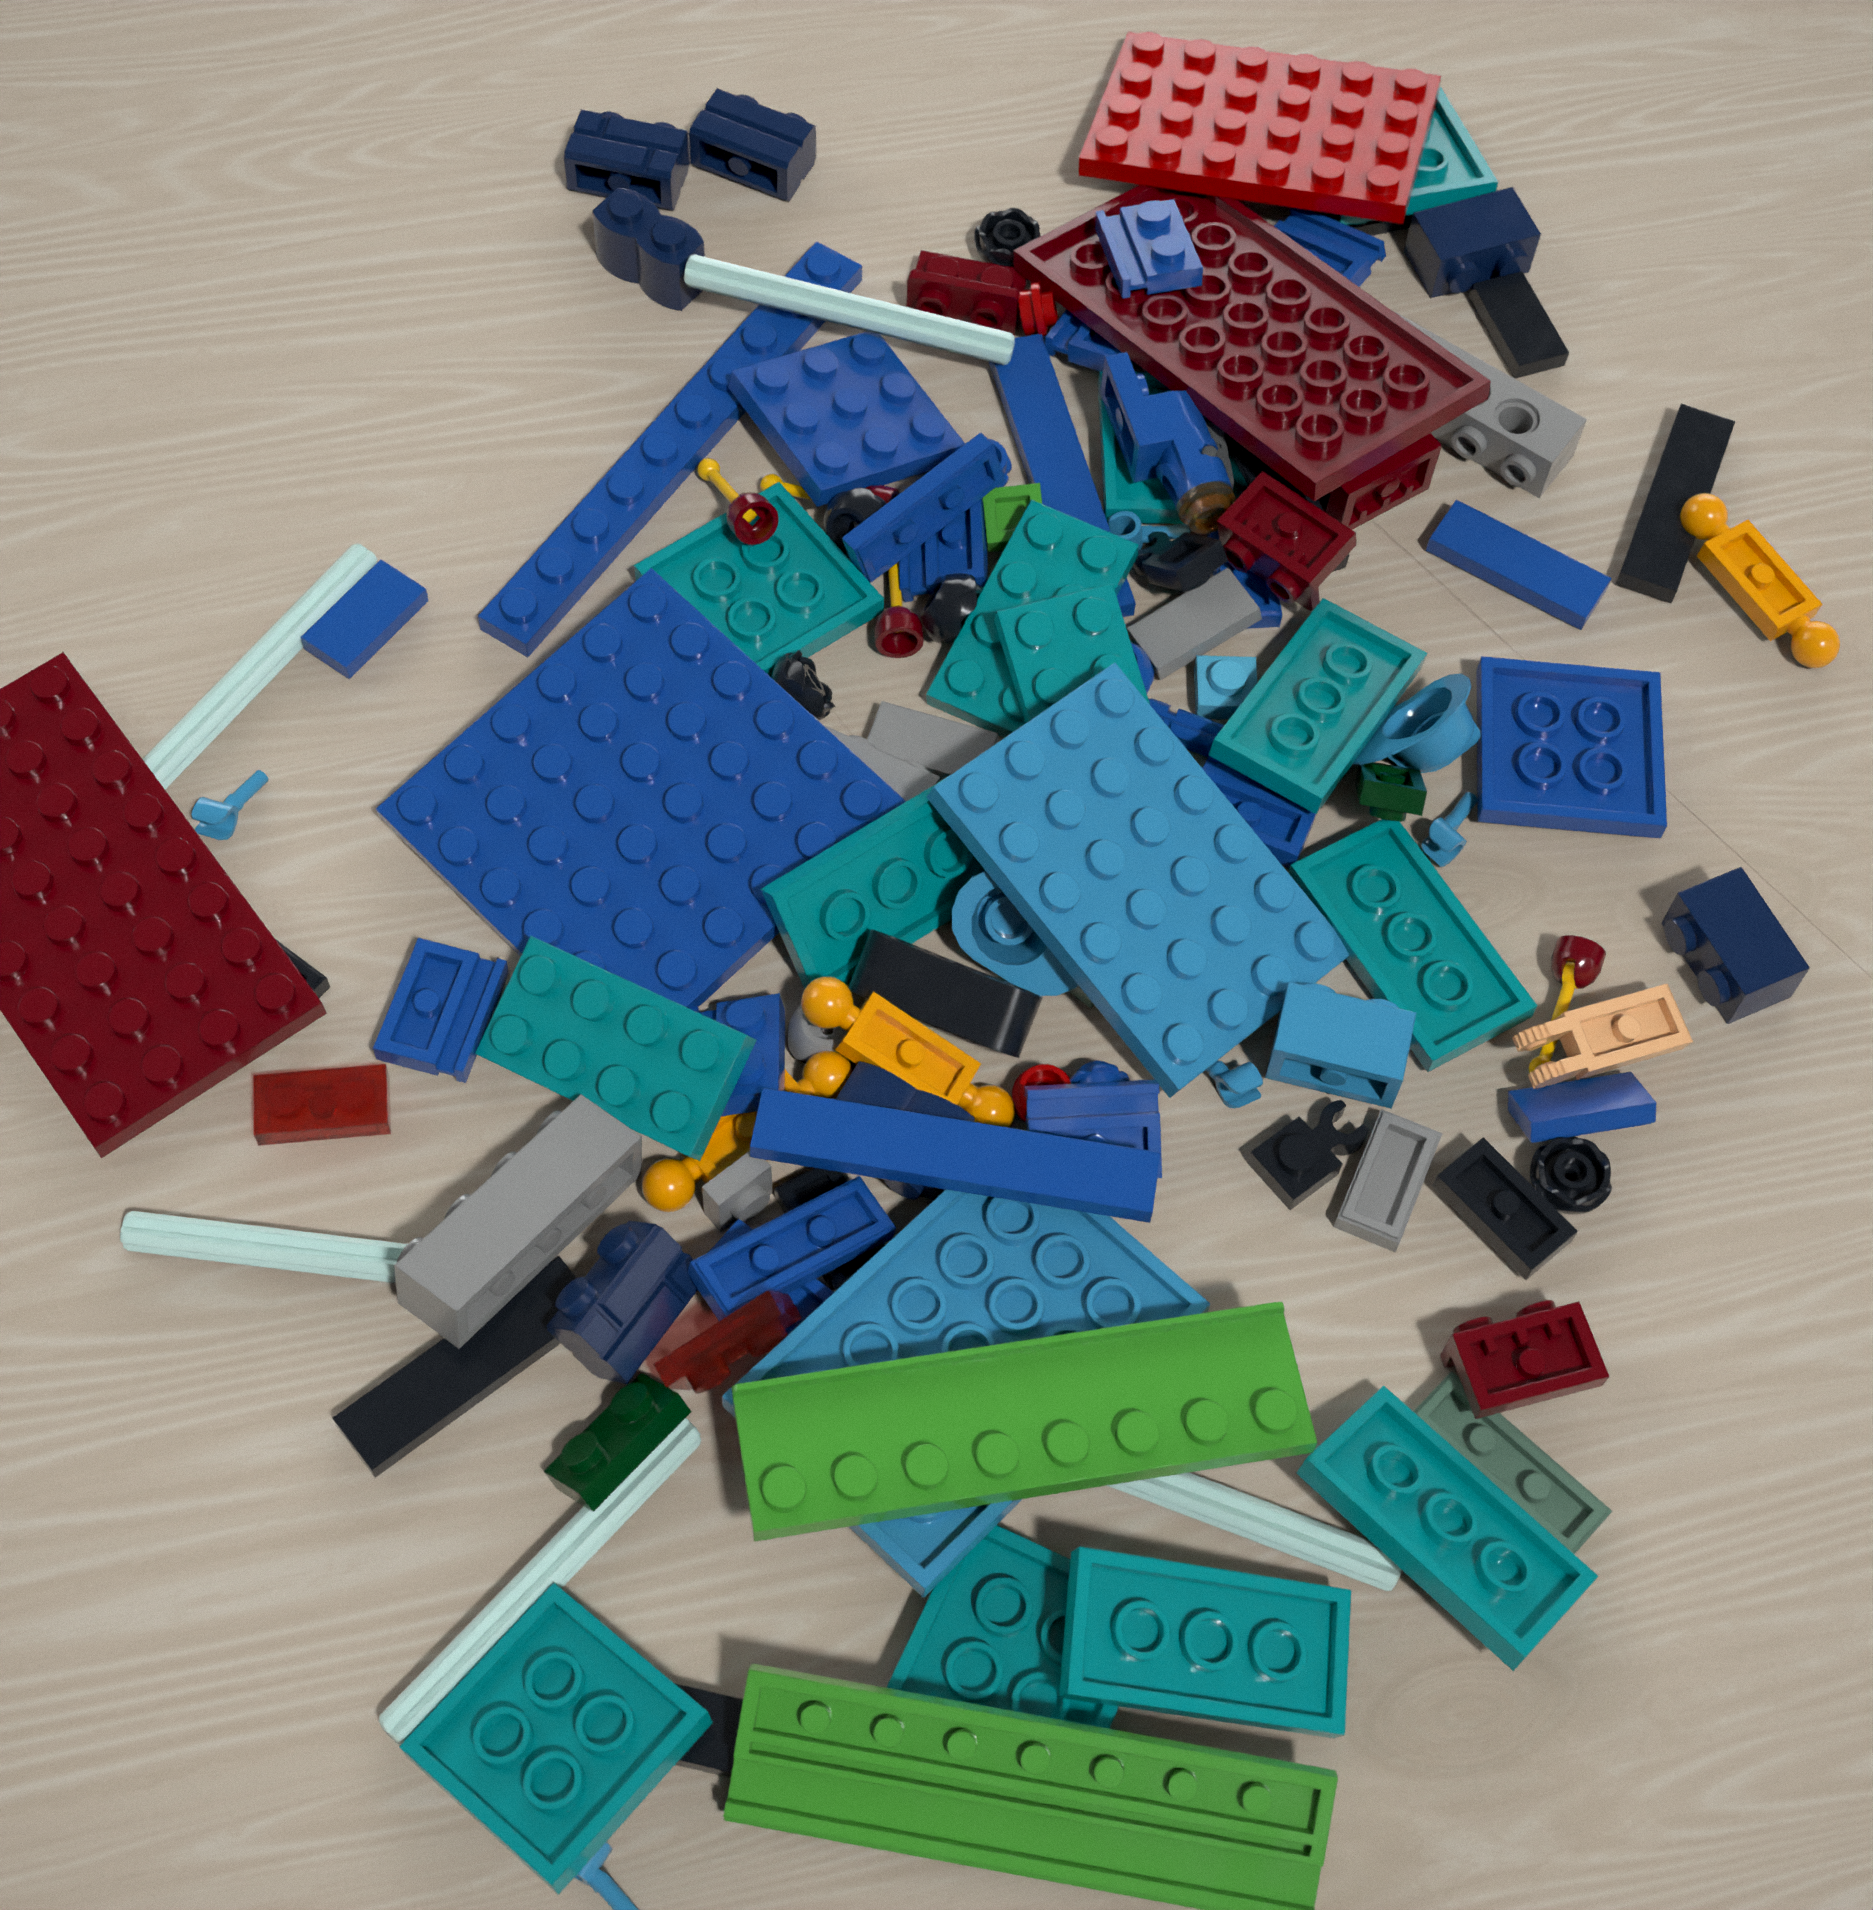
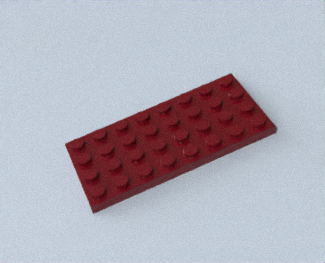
M1138 185L1014 250L1015 270L1031 282L1040 281L1042 291H1052L1053 299L1122 353L1127 352L1131 360L1171 391H1186L1203 416L1313 501L1323 497L1486 401L1489 397L1491 380L1236 199ZM1174 199L1203 266L1202 286L1148 295L1145 288L1131 290V297L1122 299L1095 230V212L1104 210L1106 217L1120 215L1121 207L1140 205L1153 200L1165 201Z
M62 652L0 689V1011L102 1159L326 1015L327 1012L313 989L65 653Z

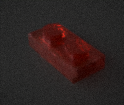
M386 1064L254 1075V1137L258 1146L391 1134L390 1075Z
M767 1290L653 1365L666 1388L688 1391L693 1389L695 1394H700L726 1380L731 1375L728 1366L747 1353H750L752 1357H758L773 1350L788 1336L785 1329L802 1319L790 1295Z

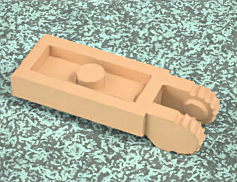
M1668 984L1564 1012L1553 1021L1532 1026L1512 1037L1518 1052L1532 1051L1560 1039L1567 1055L1565 1059L1544 1063L1530 1072L1528 1077L1533 1089L1550 1086L1573 1076H1576V1079L1579 1080L1682 1050L1693 1043Z

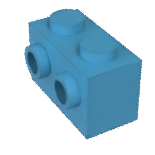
M1289 982L1279 1013L1265 1078L1392 1109L1404 1078L1416 1012L1400 1009L1396 1004L1384 999L1362 1000L1337 994L1333 989L1322 984L1309 983L1300 985Z

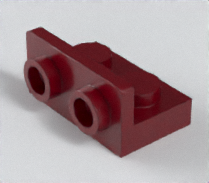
M921 250L916 269L910 270L908 276L906 307L1015 335L1020 317L1019 291L1027 289L1028 279L1013 267Z
M1430 433L1319 498L1318 501L1325 513L1353 530L1428 490L1442 445Z
M1263 471L1217 520L1219 540L1228 558L1227 562L1233 568L1243 573L1248 572V570L1266 581L1269 589L1279 599L1288 604L1297 602L1309 611H1312L1320 603L1319 586L1357 545L1356 532Z
M1552 1300L1540 1301L1518 1311L1516 1318L1493 1323L1492 1318L1488 1316L1468 1320L1453 1329V1334L1440 1354L1445 1369L1456 1367L1475 1419L1600 1387L1610 1377L1580 1301L1556 1307L1555 1302Z

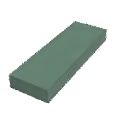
M1452 1371L1413 1411L1574 1555L1611 1514L1612 1510L1503 1415L1497 1413L1475 1419L1461 1380Z

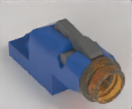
M1127 352L1105 356L1100 395L1133 482L1158 478L1172 498L1179 518L1184 524L1189 525L1190 529L1198 534L1217 531V520L1236 500L1233 492L1234 478L1225 432L1214 423L1204 420L1203 415L1186 391H1169L1149 395L1144 375L1142 373H1135Z

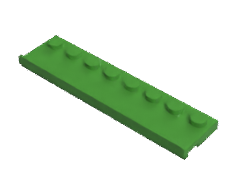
M1283 1302L1266 1303L735 1384L732 1386L733 1409L737 1424L754 1542L1313 1453L1318 1442L1284 1316Z
M752 1663L747 1675L733 1756L734 1763L723 1817L724 1821L1201 1910H1315L1321 1867L1324 1866L1338 1776L1336 1771L1332 1769Z

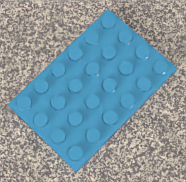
M1116 663L1104 669L935 785L927 795V799L1142 1065L1159 1083V1086L1169 1098L1280 1012L1289 982L1300 985L1316 983L1350 956L1332 925Z
M946 1189L736 1384L1207 1313L1210 1303L1110 1216ZM731 1387L722 1396V1404L735 1418ZM1022 1499L850 1526V1528L924 1598Z

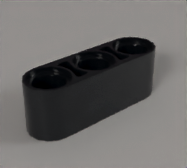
M873 929L869 933L848 987L850 991L867 999L875 992L909 1016L1017 1058L1020 1057L1043 998L1026 989Z

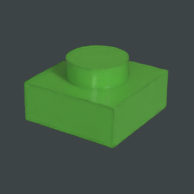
M1040 483L996 487L983 497L988 552L1004 551L1031 499L1042 504Z

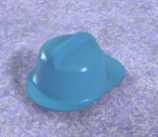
M1461 673L1447 675L1432 682L1410 699L1393 707L1353 764L1363 765L1388 757L1399 767L1428 773L1438 771L1452 763L1475 745L1481 737L1480 730L1465 703L1471 690L1470 679Z
M986 871L972 876L958 891L951 909L952 930L960 948L973 960L1009 983L1039 996H1058L1078 986Z

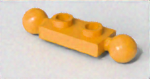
M1701 493L1687 500L1680 514L1683 528L1689 534L1695 536V539L1708 540L1701 547L1697 557L1771 642L1789 632L1792 636V654L1805 667L1821 668L1830 664L1839 652L1840 638L1836 630L1828 623L1810 620L1815 617L1822 606L1819 599L1748 519L1732 528L1727 525L1728 511L1726 505L1719 497L1713 494Z
M820 977L807 985L801 998V1007L806 1019L819 1028L831 1029L839 1026L847 1031L835 1049L837 1052L855 1064L861 1061L878 1066L905 1080L917 1090L935 1094L958 1105L971 1114L977 1123L1007 1128L1012 1125L1015 1118V1107L1010 1094L999 1086L984 1085L976 1087L970 1083L981 1065L980 1062L875 992L868 997L860 1009L853 1004V996L848 986L837 978Z
M818 1052L808 1059L803 1068L802 1079L798 1082L785 1069V1091L836 1099L853 1072L852 1065L845 1056L838 1052ZM757 1111L720 1117L700 1161L682 1154L685 1158L682 1161L663 1159L652 1164L645 1172L642 1180V1191L646 1201L653 1208L663 1212H674L684 1208L694 1195L695 1183L702 1179L706 1184L750 1151Z

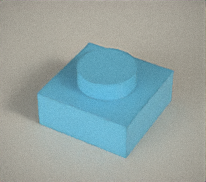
M1196 655L1194 665L1195 714L1207 719L1229 720L1257 684L1256 657Z

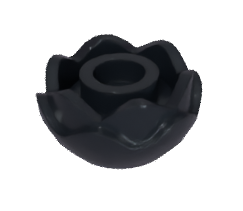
M1009 208L1005 211L988 213L984 217L981 226L978 225L976 227L974 238L976 249L984 262L1014 268V250L1035 240L1041 234L1040 226L1034 218L1027 216L1021 209Z
M855 488L839 492L832 498L825 510L824 532L850 559L842 537L855 528L854 521L861 524L886 505V502L866 488Z
M965 573L947 574L933 590L920 616L926 632L934 641L939 643L944 641L949 644L951 639L959 635L961 622L964 617L976 608V593H981L984 588L976 583L974 576Z
M800 650L781 656L774 666L771 678L819 721L827 717L830 710L835 707L834 703L831 702L832 690L816 676L815 663L807 657H801L802 652Z
M1576 1136L1556 1138L1549 1144L1540 1146L1532 1157L1530 1165L1531 1184L1560 1213L1585 1214L1599 1207L1608 1198L1612 1190L1610 1183V1161L1606 1154L1600 1151L1596 1144L1590 1140ZM1564 1174H1572L1575 1177V1181L1567 1180Z

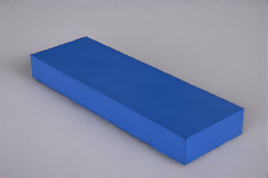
M980 432L842 537L851 562L869 582L872 583L1005 480L994 444Z
M1457 499L1431 535L1426 551L1580 630H1582L1602 599L1612 579Z
M858 1176L691 1261L687 1274L722 1327H725L891 1240L896 1227L865 1182Z

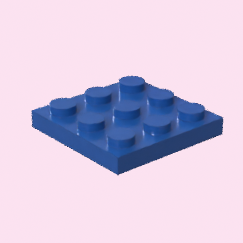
M862 332L732 370L729 389L817 507L828 504L839 492L855 488H866L870 485H886L930 471L965 444L891 347L877 333Z
M1481 656L1476 669L1477 727L1481 734L1477 742V822L1661 838L1667 827L1660 672Z

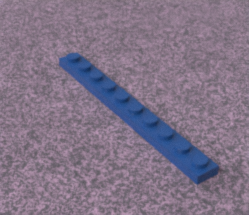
M816 241L784 277L851 293L862 281V265ZM759 304L478 615L480 630L528 658L696 469L699 462L712 451L746 412L729 389L732 370L800 351L826 321Z

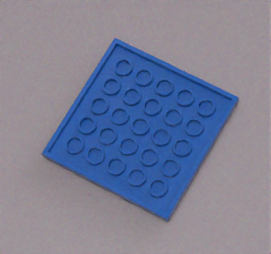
M650 568L380 804L376 811L380 818L520 957L530 936H533L691 1009L694 1006H701L779 933L761 888L906 801L658 573Z

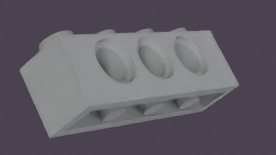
M1398 314L1491 380L1489 397L1486 401L1431 432V434L1439 442L1452 448L1462 457L1473 460L1501 476L1511 485L1522 488L1540 499L1574 456L1587 419Z

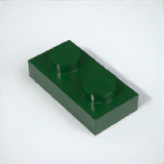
M1377 762L1358 766L1355 780L1359 804L1370 806L1369 815L1399 822L1405 821L1407 813L1422 816L1427 789L1420 771Z
M640 1373L630 1384L620 1389L614 1395L610 1405L582 1433L574 1436L566 1443L561 1454L543 1472L557 1490L594 1512L692 1411L679 1393Z

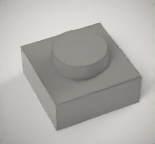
M750 1151L702 1186L704 1214L720 1232L738 1219L744 1223L751 1220L765 1208L770 1200V1195L772 1194V1166L764 1159L750 1157Z

